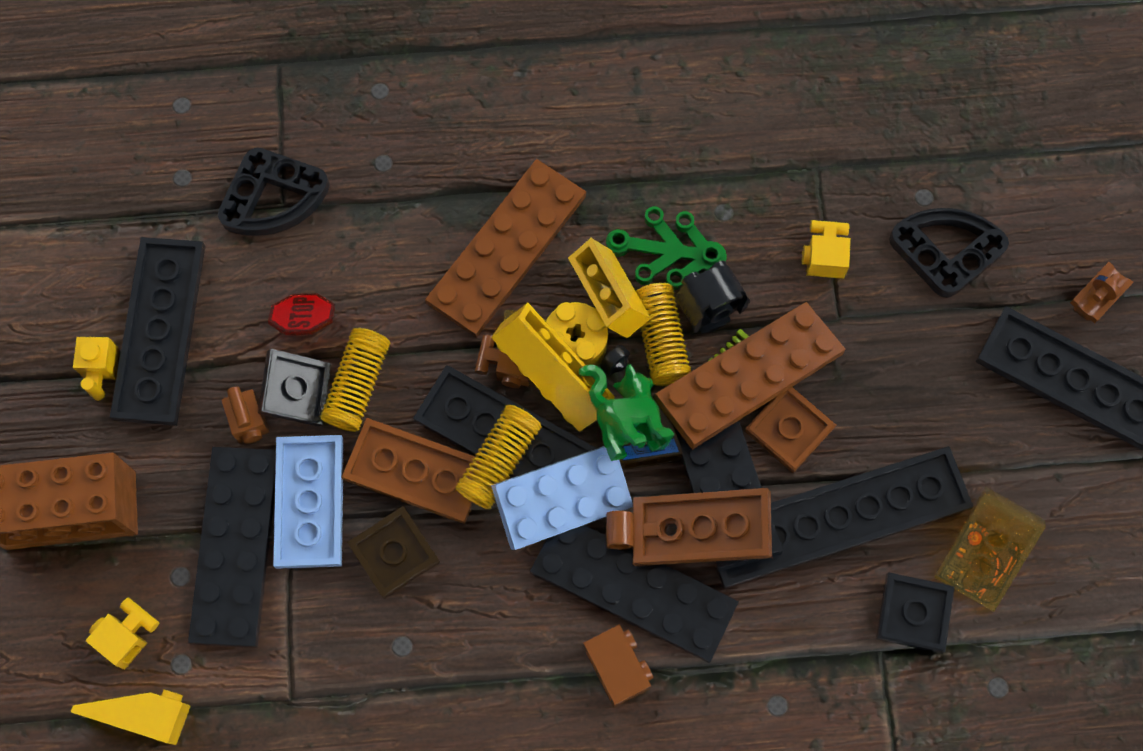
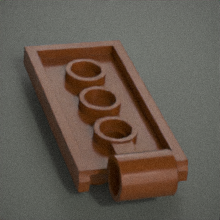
M768 488L634 497L633 513L628 511H610L606 513V547L618 550L633 547L632 564L634 566L772 558L770 490ZM675 524L677 532L672 536H668L666 533L667 527Z

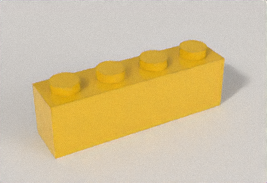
M526 303L504 320L491 338L495 341L499 350L507 354L518 366L520 372L538 387L543 397L551 401L562 413L563 418L580 432L597 420L596 409L591 402L589 394L595 380L588 376L579 375V369L586 365L529 303ZM607 388L602 394L606 399L615 398Z

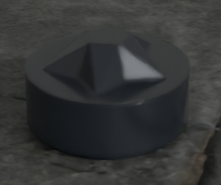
M617 345L602 360L600 368L608 376L623 371L627 366V358L630 352L623 345Z

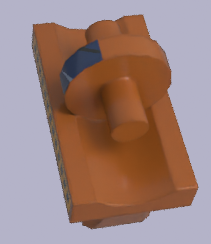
M1108 262L1070 303L1081 317L1088 321L1091 320L1095 324L1134 282L1121 275Z

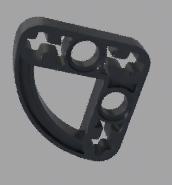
M253 148L245 154L219 208L218 218L226 230L240 235L265 236L288 230L304 221L320 206L329 191L328 177L318 167L263 148ZM260 159H263L265 164L258 165L255 170L253 161L259 162ZM284 167H291L295 170L293 177L287 180L279 178L278 174ZM316 178H319L321 185H315L311 188L308 181L314 182ZM246 183L254 185V191L249 196L238 194V189L241 185ZM267 183L304 196L297 204L282 213L265 218H251ZM234 200H236L238 203H240L239 206H238V209H237V205H236V203H235ZM237 210L240 218H233L230 222L227 215H234Z
M934 208L912 214L896 224L889 238L893 249L936 294L945 298L956 295L1001 258L1009 245L1006 234L992 222L977 214L954 208ZM937 225L954 226L968 230L979 237L949 260L920 229ZM909 233L911 235L909 240H899L900 234ZM994 240L997 241V248L993 247L984 255L982 250H984L987 244ZM917 243H919L920 246L916 248L914 253H911L910 250L912 249V247L915 248ZM924 252L929 253L934 258V264L932 266L922 265L918 260V255ZM967 256L975 258L978 262V269L969 270L965 268L962 259ZM940 265L942 267L941 271L937 272L936 275L933 276L932 273H934ZM951 277L954 282L952 285L949 284L945 287L942 281Z

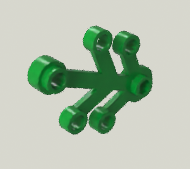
M656 206L649 207L646 210L644 220L649 227L654 228L664 242L630 237L626 231L620 229L611 231L606 237V247L611 249L616 257L626 255L629 250L662 255L652 263L640 264L636 268L635 279L641 285L650 284L656 275L680 259L693 260L681 270L675 268L667 273L666 283L672 285L674 290H679L683 287L681 281L685 276L692 272L707 271L719 261L726 262L727 258L726 250L721 244L707 241L694 225V216L688 211L678 213L675 226L678 231L685 232L695 247L685 246L680 242L663 220V211ZM655 213L660 218L653 221L648 216ZM686 218L690 221V224L682 225L679 220ZM621 237L624 242L622 244H615L613 239ZM707 252H714L717 257L709 259L705 254ZM641 271H648L650 276L642 278L639 276V273ZM674 275L679 276L681 281L673 283L670 277Z

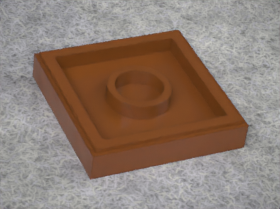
M791 387L772 399L746 427L745 432L794 474L837 425Z

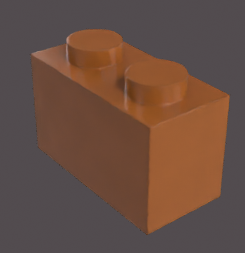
M619 624L583 643V648L613 707L651 688L649 680L653 679V675L645 660L638 661L633 651L638 647L629 629L623 632Z

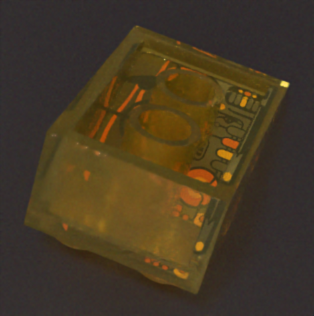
M985 486L934 578L947 585L955 586V590L994 612L1046 528L1045 520Z

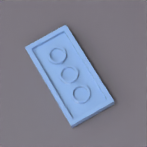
M342 435L276 437L273 567L276 569L342 566Z
M605 446L491 485L511 550H517L606 517L607 512L623 511L633 507L620 460L611 461Z

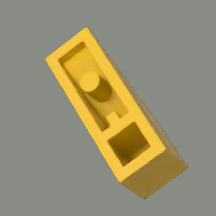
M163 689L161 696L150 692L73 705L71 713L176 745L191 706L181 702L183 695Z

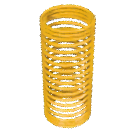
M668 283L649 284L636 290L644 307L649 309L647 312L651 317V321L646 322L641 327L643 342L645 343L644 348H646L645 353L647 354L646 358L648 359L650 377L653 384L657 386L670 385L691 372V367L688 365L689 361L687 360L688 356L686 355L687 350H685L686 345H684L685 340L682 339L684 335L681 333L683 329L680 328L678 308L675 307L677 303L674 302V289ZM663 293L657 296L647 297L652 294Z
M354 328L351 330L350 340L345 347L346 351L343 352L344 356L341 357L340 367L337 368L338 372L335 373L336 377L331 384L332 388L329 389L331 393L328 394L329 398L326 399L324 409H322L323 412H321L322 415H320L324 422L352 432L360 430L361 418L364 417L365 407H368L367 402L370 401L371 391H374L373 386L376 385L374 381L378 380L376 376L380 375L378 371L381 370L382 360L385 359L384 355L387 354L391 344L385 336L365 328ZM355 348H360V349H362V350H364V351H366V352L359 351V350H357V349H355ZM353 353H358V354H360V355H362V356H364V357H367V358H370V359H373V360H377V361L380 362V363H376V362H373V361H371V360H369V359H366V358H363V357H359V356H357V355H355V354H353ZM372 354L379 355V356H381L382 358H378V357H376V356H374V355H372ZM351 358L358 359V360H360V361H362V362H365V363H367V364L375 365V366L378 367V368H373V367H371V366H369V365H366V364H363V363H360V362H356V361H354V360L351 359ZM351 364H355V365H358V366H360V367H362V368H365V369H368V370H372V371H374L375 373H371V372H368V371L363 370V369H361V368L354 367V366H352ZM348 369H352V370H355V371H357V372H360V373H363V374H366V375H370V376H372L373 378H368V377L363 376V375H361V374L354 373V372H352V371H350V370H348ZM346 374L353 375V376H355V377H357V378H360V379H363V380H367V381L371 382L372 384L365 383V382H363V381H361V380H358V379L349 377V376L346 375ZM345 380L353 381V382H355V383L364 385V386H366V387H368V388H370V389H366V388H363V387H361V386H358V385H355V384H351V383H349V382H347V381H345ZM343 385L350 386V387H353V388H355V389L364 391V392H366L367 394H363V393H360V392H358V391L349 389V388H347V387H345V386H343ZM343 391L359 395L365 399L357 398L355 396L344 393ZM340 396L348 397V398H350V399H353V400H356V401H358V402H361L362 404H358V403H355V402L346 400V399H344V398H342V397H340ZM340 402L348 403V404L353 405V406H356V407H358V408H360V409H362V410H359V409H355V408L346 406V405H344V404H342V403H340ZM337 407L345 408V409L350 410V411H353V412H355V413H357V414H359V415L346 412V411L341 410V409H339V408H337Z
M506 405V408L502 411L503 414H500V418L497 419V423L494 424V428L491 429V433L485 439V443H482V448L478 449L479 453L475 454L476 458H472L473 463H469L470 468H466L467 473H463V478H459L460 480L455 486L461 495L485 509H492L491 506L495 503L491 485L505 481V479H510L509 475L513 474L512 470L516 469L515 465L519 464L518 460H522L525 450H529L528 445H532L531 440H535L534 435H538V431L542 428L541 423L535 417L514 405ZM510 424H512V425H514L515 427L521 429L522 431H524L525 433H527L529 436H527V435L521 433L520 431H518L517 429H515V428H514L513 426H511ZM509 430H511L512 432L518 434L519 436H521L522 438H524L526 441H524V440L520 439L519 437H517L516 435L512 434ZM507 436H509V437L515 439V440L518 441L520 444L514 442L513 440H511V439L508 438ZM504 441H506V442L510 443L511 445L515 446L517 449L511 447L510 445H508V444L505 443ZM503 447H505V448H507L508 450L512 451L514 454L510 453L509 451H507V450L504 449ZM500 452L504 453L505 455H507V456L510 457L511 459L507 458L506 456H504V455L501 454Z

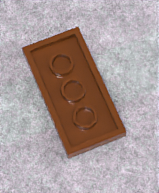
M366 418L343 472L342 479L465 524L473 502L461 495L455 486L459 482V478H463V473H467L466 468H470L469 463H473L472 458L476 457Z

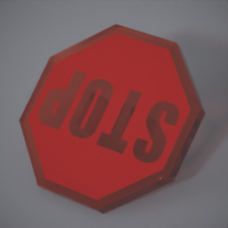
M318 293L292 294L271 305L268 324L284 335H312L333 323L335 304Z

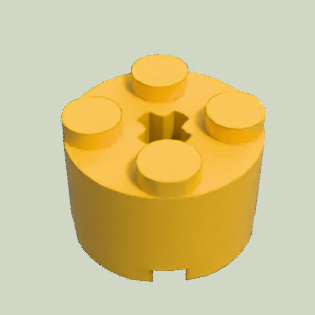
M561 303L546 320L547 324L585 365H600L607 351L608 328L605 326L598 311L585 303ZM574 336L581 337L576 342L571 341V338H574Z

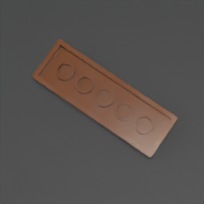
M536 159L425 299L426 304L477 338L585 199L586 191Z
M805 302L655 393L654 400L693 450L839 358L846 349L811 306Z

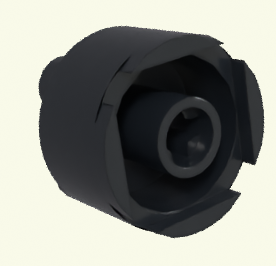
M725 261L715 263L709 270L701 274L692 272L685 276L681 281L683 287L675 296L677 304L694 332L697 333L699 329L701 334L715 331L732 321L729 317L737 310L740 315L750 303L748 295Z

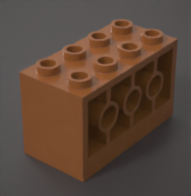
M115 453L0 465L1 548L12 550L138 535L136 471Z

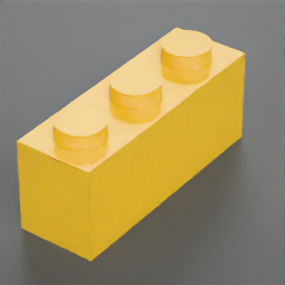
M590 238L568 257L607 328L628 338L651 319L611 249Z

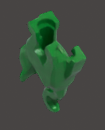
M591 364L582 366L579 369L578 373L580 376H588L595 380L589 394L591 402L596 409L597 421L602 430L603 443L611 461L626 458L627 454L622 446L628 443L638 446V448H643L647 442V446L652 452L665 449L668 446L674 433L670 428L663 427L661 423L659 407L651 396V388L653 386L651 378L645 377L641 373H636L631 364L627 365L624 378L621 382H616L613 385L623 398L606 399L602 396L607 388V378L603 370Z

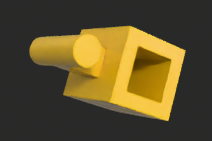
M811 220L810 233H821L822 236L812 235L809 245L803 246L802 264H807L806 275L844 279L849 269L850 238L836 237V235L848 236L849 223Z
M76 337L73 368L84 378L81 381V387L94 400L100 401L105 397V391L102 389L103 379L116 380L120 349L109 337Z
M129 597L120 605V608L128 614L123 622L107 614L105 618L101 617L92 625L89 630L90 636L85 640L112 664L124 670L147 644L145 640L136 634L137 630L142 626L151 633L159 625V621Z

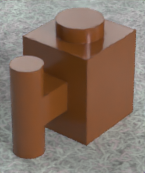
M483 335L475 372L487 375L489 364L497 365V381H502L504 386L510 388H520L521 385L528 387L530 379L520 372L518 366L507 354L493 348L495 341L491 338V335Z
M240 387L228 389L229 397L221 399L231 433L238 443H254L263 438L262 435L270 433L265 416L258 413L260 400L254 390L250 389L241 392Z

